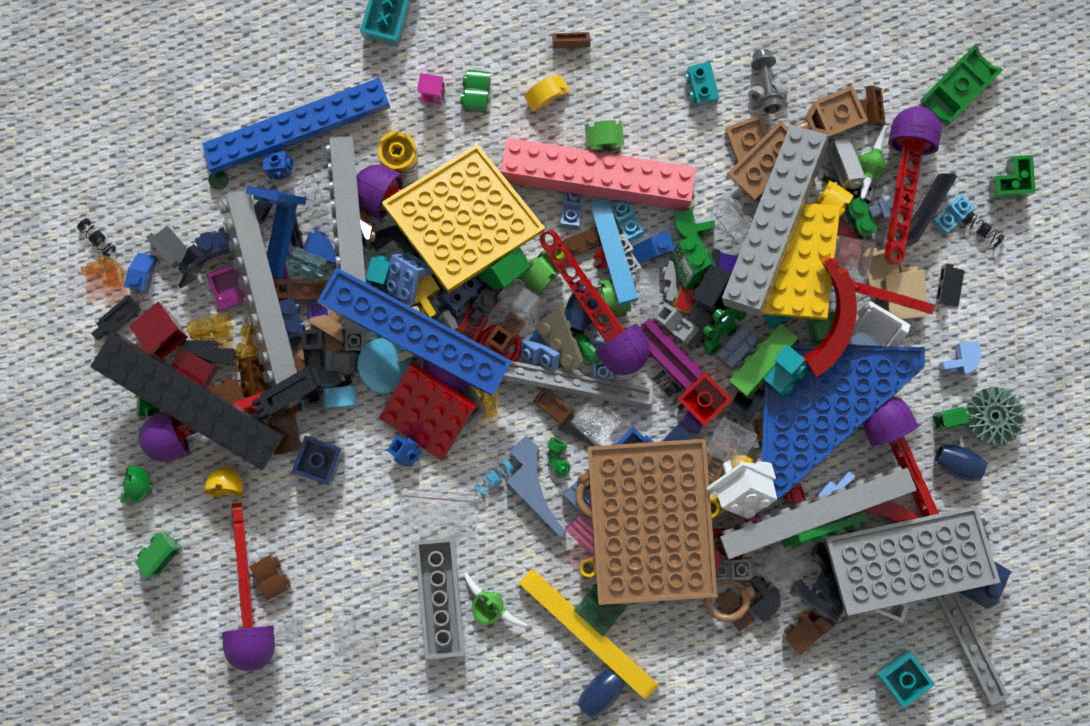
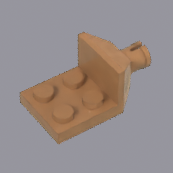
M851 86L814 101L803 122L794 124V126L827 134L829 140L834 135L866 123L868 119L854 87Z
M332 311L329 316L322 315L309 319L310 327L308 330H323L325 335V351L342 350L345 345L344 329L341 327V315ZM301 340L292 355L293 358L300 356L305 367Z

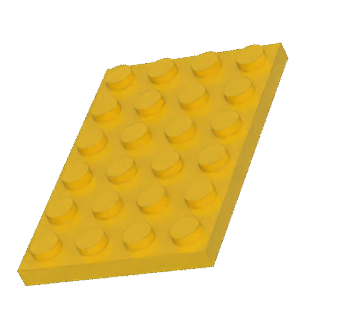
M805 203L763 314L828 320L832 281L820 258L825 255L831 257V259L835 258L840 206Z

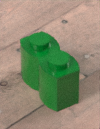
M468 70L467 75H463L462 86L466 87L465 93H461L460 104L463 105L464 110L486 113L491 79L490 72Z
M859 197L846 204L844 208L845 216L852 223L853 232L860 240L877 232L876 222L869 215V209L864 199Z
M963 406L933 413L937 431H945L968 425L971 419L969 411Z

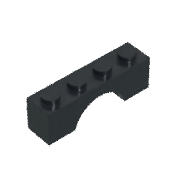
M302 330V349L305 367L317 366L325 370V335L323 330ZM322 387L323 390L304 400V408L306 410L326 409V387Z

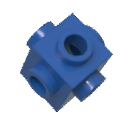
M278 150L263 156V171L269 179L291 177L294 162L286 151Z
M399 435L395 437L386 450L395 457L393 459L401 466L407 464L410 467L413 466L422 453L416 447L418 443L409 437L405 440Z

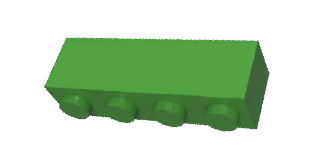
M782 324L778 327H773L768 334L769 337L757 345L756 352L752 356L748 355L743 361L744 365L739 370L736 369L730 376V384L748 400L765 382L763 378L776 364L774 359L784 347L788 345L794 350L800 343L799 338Z

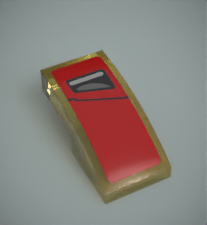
M701 282L688 290H685L681 283L672 307L678 312L690 316L695 303L693 299L694 292Z

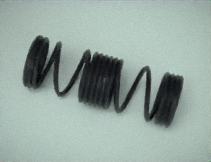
M971 211L966 216L967 218L962 221V223L967 225L976 215L972 225L970 226V229L973 228V224L976 221L977 214ZM981 219L976 222L977 224L982 221L976 233L985 239L988 233L991 234L996 231L990 242L992 244L997 230L991 231L992 226ZM1003 234L996 238L998 240L993 244V247L996 248L1005 238Z
M85 218L78 223L77 229L80 232L86 229L84 227L85 224L88 226L91 224L89 218ZM95 225L82 232H86V238L94 246H97V250H103L102 255L104 257H109L115 252L116 246H110L112 242L105 248L98 249L100 242L106 239L100 230H96L90 237H87L88 231Z
M664 370L653 378L656 384L662 382L658 381L666 373ZM670 377L664 379L668 380L662 387V390H664L668 398L674 393L679 392L673 400V403L678 401L676 398L682 390H678L679 387L675 382H672L668 388H664L670 380ZM682 403L677 406L679 411L685 407Z

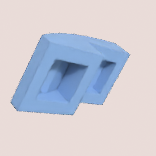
M849 471L845 472L835 484L832 481H827L815 496L818 497L823 494L829 496L832 494V491L845 487L855 476Z

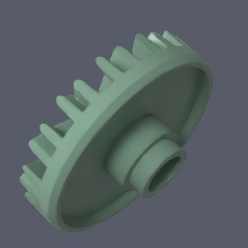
M999 387L985 388L976 392L969 399L965 408L970 413L971 419L966 426L972 436L980 442L989 445H1000L1014 440V437L1018 436L1017 433L1022 431L1021 426H1024L1022 422L1025 419V416H1023L1025 411H1022L1023 404L1019 403L1020 399L1015 397L1016 394H1012L1011 391ZM993 413L996 414V419L992 418Z

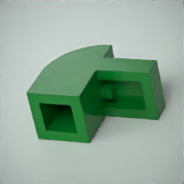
M693 209L675 212L672 215L675 230L682 239H686L694 233L697 235L700 233L701 236L710 235L716 228L714 220L696 224Z

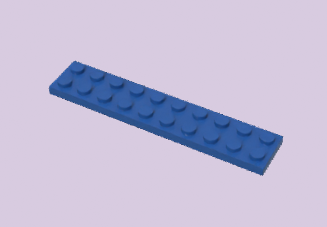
M380 77L202 143L209 171L211 174H215L391 108Z
M339 268L335 269L317 301L320 305L492 397L511 363L509 359Z

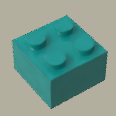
M907 650L903 651L875 673L898 705L906 708L935 685L914 655Z

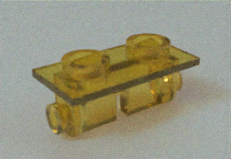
M246 321V324H243L240 330V335H242L241 343H238L236 347L238 359H242L243 356H255L257 349L255 344H251L254 335L253 327H250L248 321Z

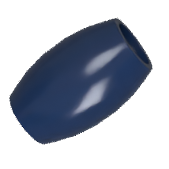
M580 285L579 290H584L585 285ZM572 292L565 308V317L571 324V331L585 333L592 322ZM590 299L589 306L596 309L597 301Z
M942 444L934 458V463L941 470L953 477L966 481H980L987 468V462L978 454L962 446Z
M608 669L596 676L585 687L578 699L577 705L591 719H594L606 712L615 703L621 694L624 683Z

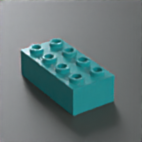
M369 0L360 28L362 37L399 47L412 0Z

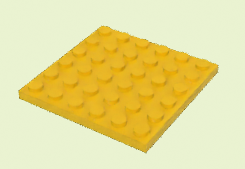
M478 144L382 202L384 209L448 293L498 262L516 248L523 246L545 232V227Z

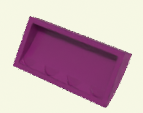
M233 265L207 274L220 310L243 303L244 292L243 289L239 288V273L235 271ZM285 265L283 279H291ZM281 285V289L287 287V285Z

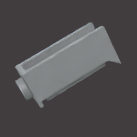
M853 137L834 140V147L828 149L843 189L859 188L867 177L864 175L854 147L851 145Z

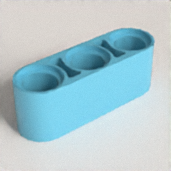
M356 386L326 389V409L358 405ZM302 401V411H310L304 408V401Z

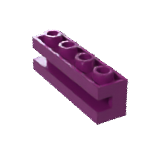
M649 318L640 327L649 342V354L684 390L688 389L703 374L701 365L695 360L692 362L687 357L689 355L683 347L678 348L674 344L675 339L669 333L665 334L661 330L662 326L655 319L652 321Z

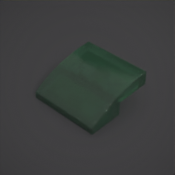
M596 583L576 606L574 611L603 637L627 607L623 603L599 605Z

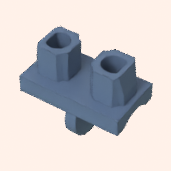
M884 198L879 199L878 205L869 207L874 220L883 217L885 221L890 220L894 198H890L886 202Z

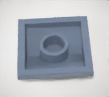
M861 332L852 336L847 346H882V342L865 332Z

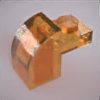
M98 256L99 264L98 262H89L86 264L87 266L81 267L82 275L86 277L101 274L103 285L107 288L125 284L126 273L123 266L108 256Z

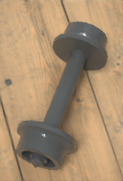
M761 49L753 53L751 67L754 70H761L766 95L759 98L758 104L762 107L764 113L772 114L782 109L784 97L780 93H773L769 68L776 64V58L772 56L770 50Z

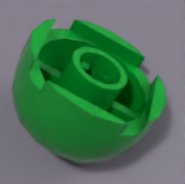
M128 465L123 481L124 493L121 492L120 503L137 504L143 501L147 494H151L153 483L150 482V476L145 469L135 465Z

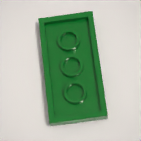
M864 512L781 541L783 547L791 545V548L794 549L862 526L861 522L868 519Z

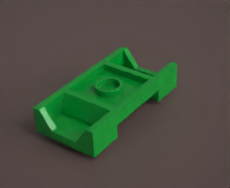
M975 44L919 101L931 110L945 126H948L1003 69L991 65L980 54L979 47Z

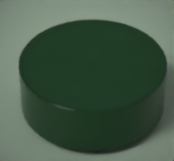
M223 171L215 174L210 173L208 181L214 189L222 190L228 185L229 179Z

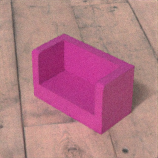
M420 73L417 87L418 93H421L420 100L442 105L446 87L443 77Z

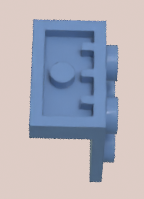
M409 252L391 255L386 291L405 303L414 305L419 278L434 273L425 261Z

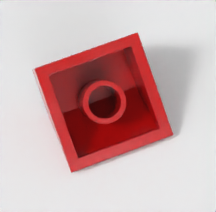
M706 372L678 398L704 427L733 400Z

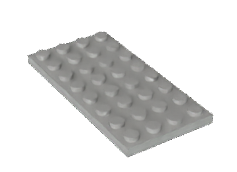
M977 506L825 539L846 617L1000 583Z

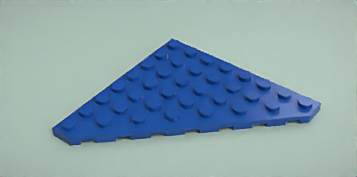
M797 345L794 351L803 357L817 346ZM847 346L838 360L817 378L808 367L806 376L802 380L798 379L791 393L785 394L783 397L765 382L762 462L772 464L776 477L773 483L777 499H781L864 424L876 410L889 401L925 368V347Z

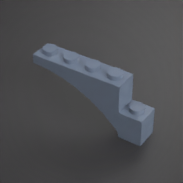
M525 436L509 451L512 454L510 458L517 465L521 463L523 466L506 481L509 484L507 488L514 495L518 493L522 497L520 502L527 509L531 507L536 512L534 516L541 523L545 521L549 525L547 529L553 536L559 535L562 537L566 531L550 511L540 487L537 472V451L539 448Z

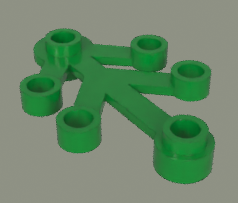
M730 307L724 311L721 309L715 311L713 318L718 323L714 326L708 324L702 332L707 337H711L716 331L717 333L713 339L710 338L703 344L704 351L710 356L715 355L721 348L718 340L725 332L728 336L733 335L737 329L735 327V318L741 321L746 317L747 313Z

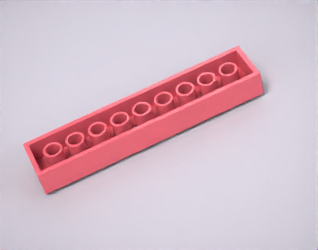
M507 138L501 174L510 184L685 211L689 210L696 167Z

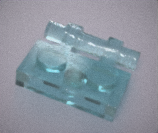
M291 245L287 255L286 267L293 269L292 271L296 273L306 274L308 278L313 280L315 278L323 280L327 260L319 255L311 254L302 248Z

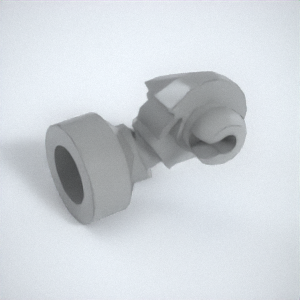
M771 82L773 93L782 94L785 100L788 96V87L779 82ZM763 85L754 86L748 93L750 100L756 105H759V98L766 95Z

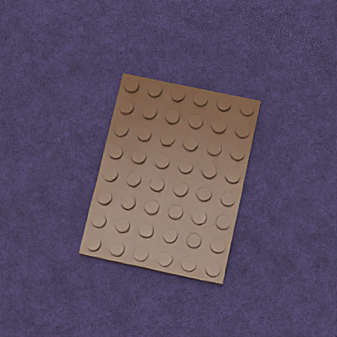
M706 439L588 447L598 604L717 597L710 490L707 489L709 477Z

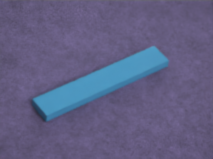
M609 199L590 203L619 305L639 301Z

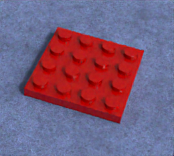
M412 361L379 418L443 461L477 405Z

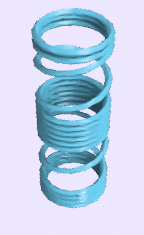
M507 459L502 462L503 466L511 473L515 471ZM496 467V470H497L498 473H499L498 470H500L503 474H505L506 476H509L508 471H507V474H506V473H504L501 469H499L498 467ZM494 471L487 475L492 484L483 478L485 484V481H487L493 487L503 482L502 477L500 476L499 478ZM479 484L474 486L482 497H485L486 494L479 489L480 487L486 492H490L488 487L487 491Z

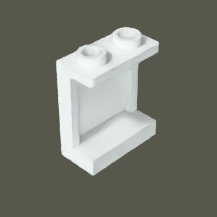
M870 301L866 307L863 305L857 314L859 317L855 322L852 336L865 332L881 341L882 346L898 347L908 334L910 324Z

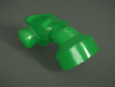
M575 333L573 338L576 339L580 352H583L582 356L584 359L592 364H599L600 358L595 352L597 349L590 343V338L584 333Z
M551 437L547 443L549 448L548 456H550L548 457L549 464L557 477H564L570 472V464L563 458H560L559 454H564L568 446L561 440Z

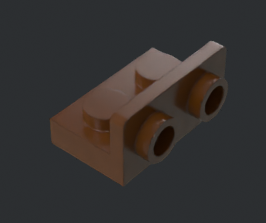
M258 356L238 359V372L241 377L240 388L244 397L261 393L272 387H268V383H265L263 380L262 372H264L263 364L260 365Z

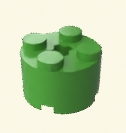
M616 120L594 122V126L589 127V123L584 125L586 148L590 149V151L601 152L603 148H608L609 151H619L624 145L622 121L616 124Z
M545 250L530 262L531 266L525 270L526 274L520 277L538 295L560 273L550 259V254H547Z
M612 279L598 281L597 285H601L599 293L615 317L626 316L627 312L631 311V303L619 305ZM601 315V318L605 319L607 316Z

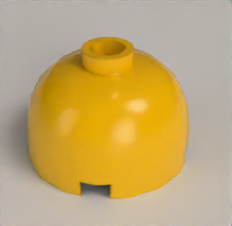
M221 466V469H215L207 476L204 492L214 497L223 498L222 495L234 494L233 498H239L243 496L244 481L237 471L232 470L233 467Z

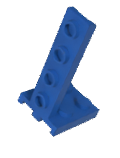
M247 186L246 194L254 195L253 199L276 204L267 259L272 276L283 279L297 204L306 205L307 197L273 189Z

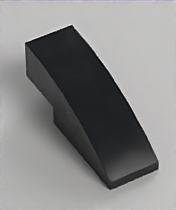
M185 340L179 345L184 350L206 360L227 365H237V350L234 348H218L219 342L215 340Z

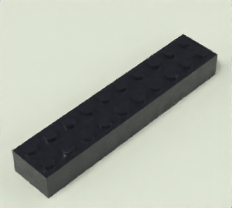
M110 333L90 368L260 470L265 469L285 437V434L262 420H258L257 417L117 333Z

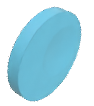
M378 338L369 342L361 350L357 359V372L362 383L370 390L380 394L393 393L408 365L412 362V358L398 362L396 355L406 350L384 338Z

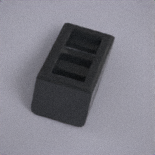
M273 185L270 188L273 190L280 191V189L276 185ZM258 200L254 204L256 217L260 224L264 222L273 206L269 201Z

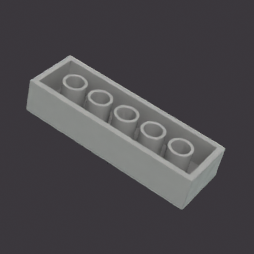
M455 537L416 540L415 553L425 660L465 656Z

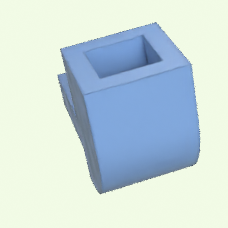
M979 340L956 344L957 360L939 363L940 370H946V373L957 372L958 368L960 375L972 372L981 360Z

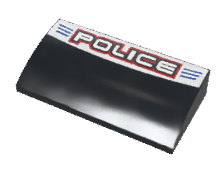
M942 173L933 177L912 212L906 246L910 247L919 241L958 176ZM900 234L896 238L898 241H900Z

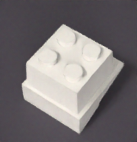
M758 461L755 464L741 462L733 469L730 462L723 463L725 475L707 487L708 490L717 492L723 509L746 519L754 517L759 511L777 500L773 483L776 477L772 464L768 462Z

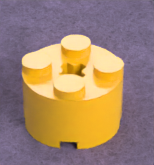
M392 131L381 138L378 156L383 166L398 173H405L416 164L418 151L413 139L408 134ZM399 150L401 154L397 155L395 151Z
M829 181L823 193L818 195L813 204L840 206L841 216L845 210L846 203H850L853 195L836 183Z

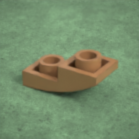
M360 208L362 241L365 248L370 249L371 242H375L376 231H373V223H370L371 214Z

